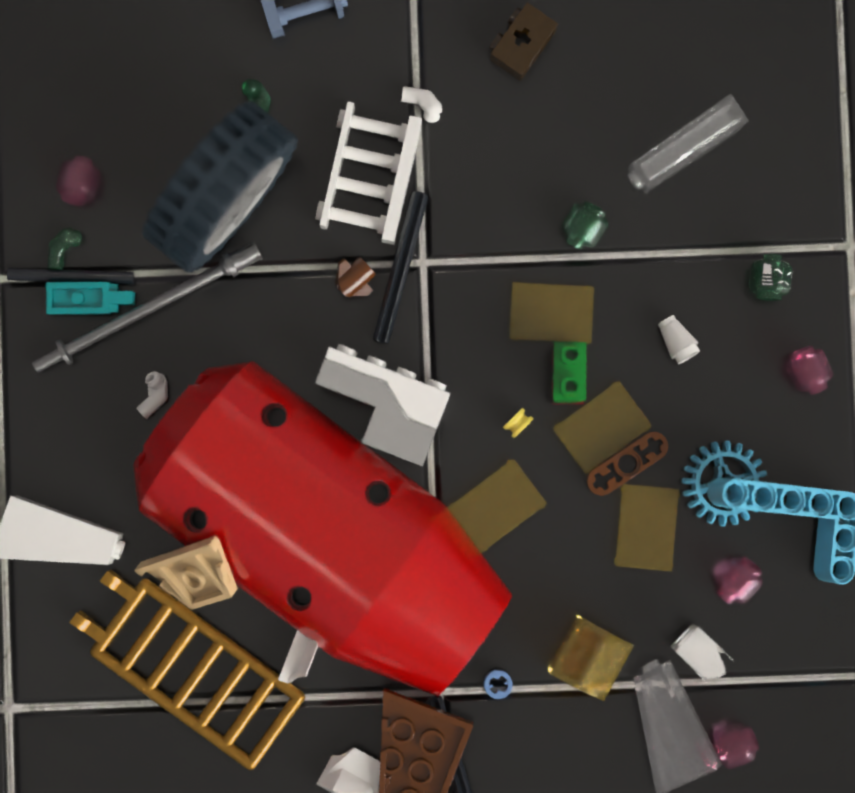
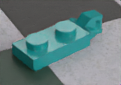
M110 282L46 283L47 315L119 313V305H136L135 292L119 291L118 284H111Z

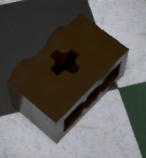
M528 2L522 10L518 7L514 10L507 21L511 25L504 35L498 33L489 46V49L492 50L490 61L519 81L523 79L558 27L557 22ZM523 34L527 36L526 43L523 42L520 46L515 44L516 37L521 38Z

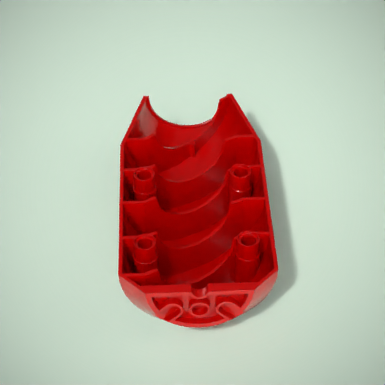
M255 361L209 367L198 376L194 385H189L164 415L145 442L144 450L137 456L134 462L133 469L138 508L141 514L184 546L217 536L236 585L295 630H298L307 638L316 641L318 647L328 655L432 695L439 696L456 678L490 633L512 598L510 590L443 502ZM275 409L283 410L286 415L285 422L278 427L272 426L269 422V415ZM375 485H383L388 491V497L382 503H375L370 499L369 492ZM199 510L204 511L207 516V524L202 529L197 528L192 521L194 513ZM305 587L310 591L311 599L309 603L300 605L294 600L293 593L296 588Z

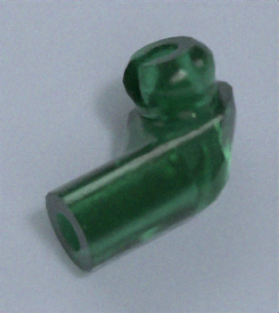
M246 79L241 85L242 93L246 95L249 101L255 102L268 113L271 97L265 87L258 80Z
M70 227L64 228L50 241L48 269L63 270L64 253L70 246L80 245L82 241L80 231L72 230Z

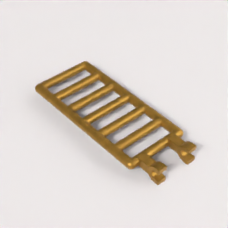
M113 570L107 571L100 582L126 599L111 622L104 629L81 610L69 622L96 640L90 649L91 656L248 770H253L305 700L304 692L292 683L279 681L280 675L149 579H142L134 588ZM148 594L162 604V606L123 659L119 661L108 653L106 648L145 595ZM173 612L188 624L146 680L131 668ZM199 631L213 643L174 697L170 698L159 690L157 686ZM225 650L239 662L200 715L196 717L185 709L183 704L222 651ZM248 669H251L262 677L264 681L224 736H222L208 724ZM275 687L290 699L248 755L237 747L234 742Z

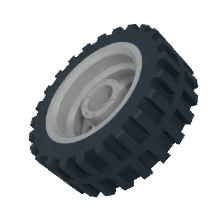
M247 101L244 104H240L233 113L229 112L219 125L216 124L211 129L209 135L200 141L193 153L181 164L178 172L171 177L167 183L168 186L160 193L156 200V205L148 214L149 219L143 226V237L185 272L193 273L195 270H199L204 263H208L235 236L239 228L246 223L254 210L263 202L264 197L274 187L276 180L284 172L286 164L291 160L293 152L297 147V137L255 102Z

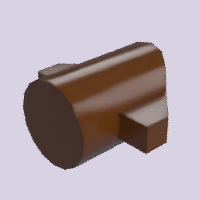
M358 257L351 264L343 258L337 265L335 286L347 297L368 296L373 289L367 283L376 276V273L361 257Z

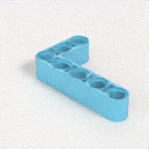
M716 478L710 483L708 498L712 504L719 507L818 517L814 557V573L816 577L824 582L841 585L847 584L852 580L855 574V493L731 478ZM728 486H729V488H730V497L727 499V498H726V489H727ZM758 490L759 498L756 502L754 496L755 492ZM785 493H786V495H787V501H786V504L784 505V503H783V497H784V495H785ZM814 497L815 503L814 507L812 508L811 501ZM840 501H842L841 510L839 509ZM839 533V539L836 542V535ZM834 564H835V565H836V570H835V573L833 574V566H834Z

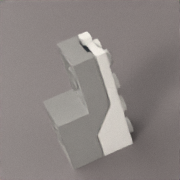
M338 344L337 349L329 347L325 356L326 359H324L315 383L318 386L375 407L362 443L423 466L450 393L445 391L446 385L428 379L427 384L415 380V373L398 367L397 372L386 369V362L372 356H368L366 361L356 357L357 352L340 344Z

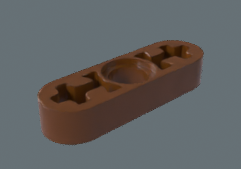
M658 432L646 433L592 469L586 478L588 489L593 494L600 496L611 493L666 455L668 451L666 437ZM649 438L653 441L659 439L661 445H659L658 450L660 452L657 455L654 452L647 453L643 457L648 461L642 464L640 455L633 448L638 445L639 451H642L648 447L647 440ZM626 454L633 456L636 460V467L630 473L622 472L618 466L620 457ZM612 463L613 470L622 479L616 482V478L613 476L606 481L608 487L605 490L601 487L595 488L593 486V483L596 481L594 475L596 473H599L601 476L608 474L611 470L607 468V465Z

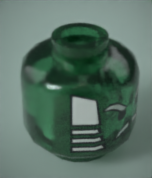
M763 254V260H756L751 264L750 291L756 294V299L781 301L782 296L787 295L791 290L792 266L782 261L781 255Z

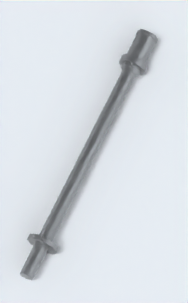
M252 241L231 254H228V252L222 254L223 258L220 259L219 264L67 344L61 339L56 340L57 349L33 361V367L39 373L62 360H65L70 365L73 363L71 355L223 275H232L233 277L239 275L238 271L263 259L256 244Z

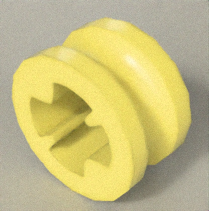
M521 408L503 427L505 430H511L513 438L534 419L532 416L527 417L525 415L524 408Z

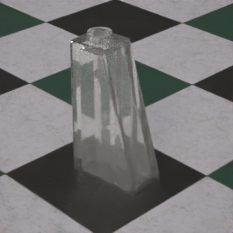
M731 94L632 162L628 167L631 172L628 174L631 183L637 190L642 188L645 194L739 132L749 120Z
M658 659L640 667L643 673L634 678V684L656 793H667L714 772L722 763L671 661L660 664Z

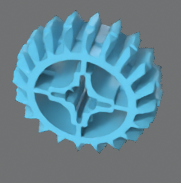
M730 441L723 442L722 450H720L717 442H711L712 453L702 446L699 448L703 456L702 459L696 455H691L690 457L691 461L696 464L695 468L691 466L684 467V471L692 473L691 479H681V483L691 484V489L684 490L682 494L683 496L693 495L695 498L689 501L687 506L693 508L699 504L700 508L695 515L701 518L708 512L706 522L709 524H713L716 516H718L719 526H726L727 517H729L732 525H738L739 519L737 514H740L744 520L750 519L747 510L735 508L719 510L711 506L702 495L708 493L710 483L716 478H722L723 474L726 475L725 478L758 482L759 477L767 475L765 470L756 472L755 468L762 464L761 459L749 461L753 456V450L748 449L741 455L743 444L737 443L733 451H731ZM723 457H729L738 461L747 473L732 474L727 464L724 463ZM711 461H714L713 478L700 485V478L704 468ZM728 486L727 492H726V498H727V499L730 497V488H729V486ZM758 490L754 496L756 500L759 498Z

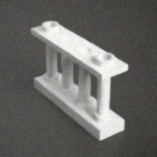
M348 102L346 110L340 109L337 120V128H341L325 202L319 201L315 219L320 220L319 225L321 229L325 230L328 229L330 219L375 229L377 233L382 234V243L395 245L421 131L422 118L409 116L408 124L395 125L354 115V103ZM355 128L398 138L399 142H403L401 155L395 153L394 156L347 146L350 129ZM346 158L390 168L391 172L396 173L394 185L388 184L385 187L341 177L340 172L343 159ZM341 189L384 199V203L389 204L387 216L375 217L333 207L336 190Z

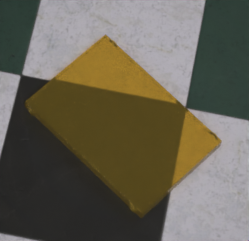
M513 282L509 338L513 340L528 339L591 343L594 287L589 285L585 287Z
M620 381L614 382L611 387L563 422L556 424L553 430L583 472L587 474L644 431H648L652 425Z
M512 459L508 460L507 464L455 503H451L448 509L482 553L539 509H543L547 503L516 461Z
M623 484L621 488L615 566L672 571L677 505L680 495L679 489Z

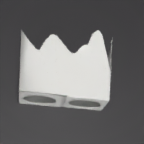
M691 624L670 646L704 681L706 679L720 678L726 673L725 666L718 652L725 653L729 658L731 657L694 624Z

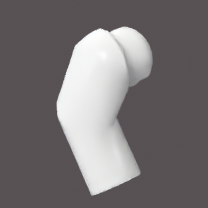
M403 86L401 102L419 104L424 111L423 118L427 122L433 123L440 119L442 105L431 91Z
M156 371L150 372L146 376L145 383L148 384V397L136 408L146 419L168 399V382L163 374Z

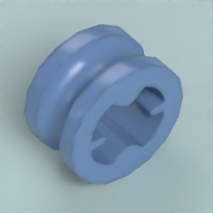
M495 669L485 675L483 687L490 697L502 699L510 694L513 682L505 671ZM500 676H503L506 681H503L504 685H507L503 691L498 689L496 692H492L490 688L493 685L489 684L492 678L499 679Z

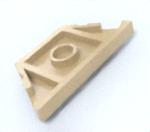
M217 536L142 561L134 570L141 577L147 572L160 580L161 584L159 587L177 598L179 602L191 610L231 598L237 590Z

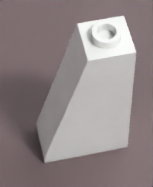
M18 495L10 496L0 523V559L109 565L114 562V559L119 560L123 553L125 542L121 541L124 533Z

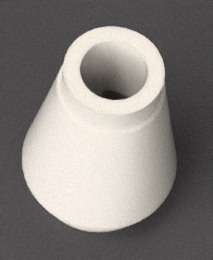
M674 315L658 324L670 357L675 359L678 364L684 363L700 352L697 347L699 342Z

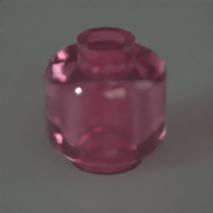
M76 156L74 160H67L61 164L56 182V190L64 202L83 206L86 202H90L95 198L101 173L98 168L92 165L93 162L90 159Z
M810 345L789 355L791 360L788 361L786 370L796 390H809L810 395H813L828 388L826 382L833 377V370L822 349H814Z
M743 556L741 559L734 557L730 559L715 577L716 584L719 587L717 594L729 604H732L734 601L746 604L763 585V580L760 576L763 573L762 570L747 557Z
M734 723L714 732L713 744L709 745V749L716 763L721 762L727 769L731 770L754 761L756 751L759 750V744L750 726L745 727L742 723Z

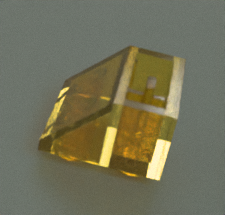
M577 615L548 671L551 675L576 689L604 701L634 645L586 618Z

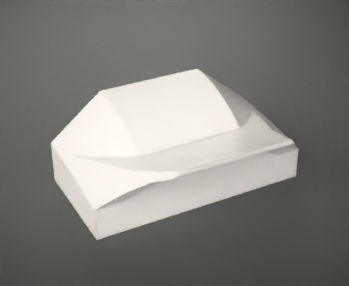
M297 630L278 680L290 683L297 678L307 676L318 648V643L307 638Z
M353 747L341 755L331 756L316 785L331 793H379L380 761Z

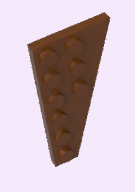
M384 688L379 793H447L474 722Z

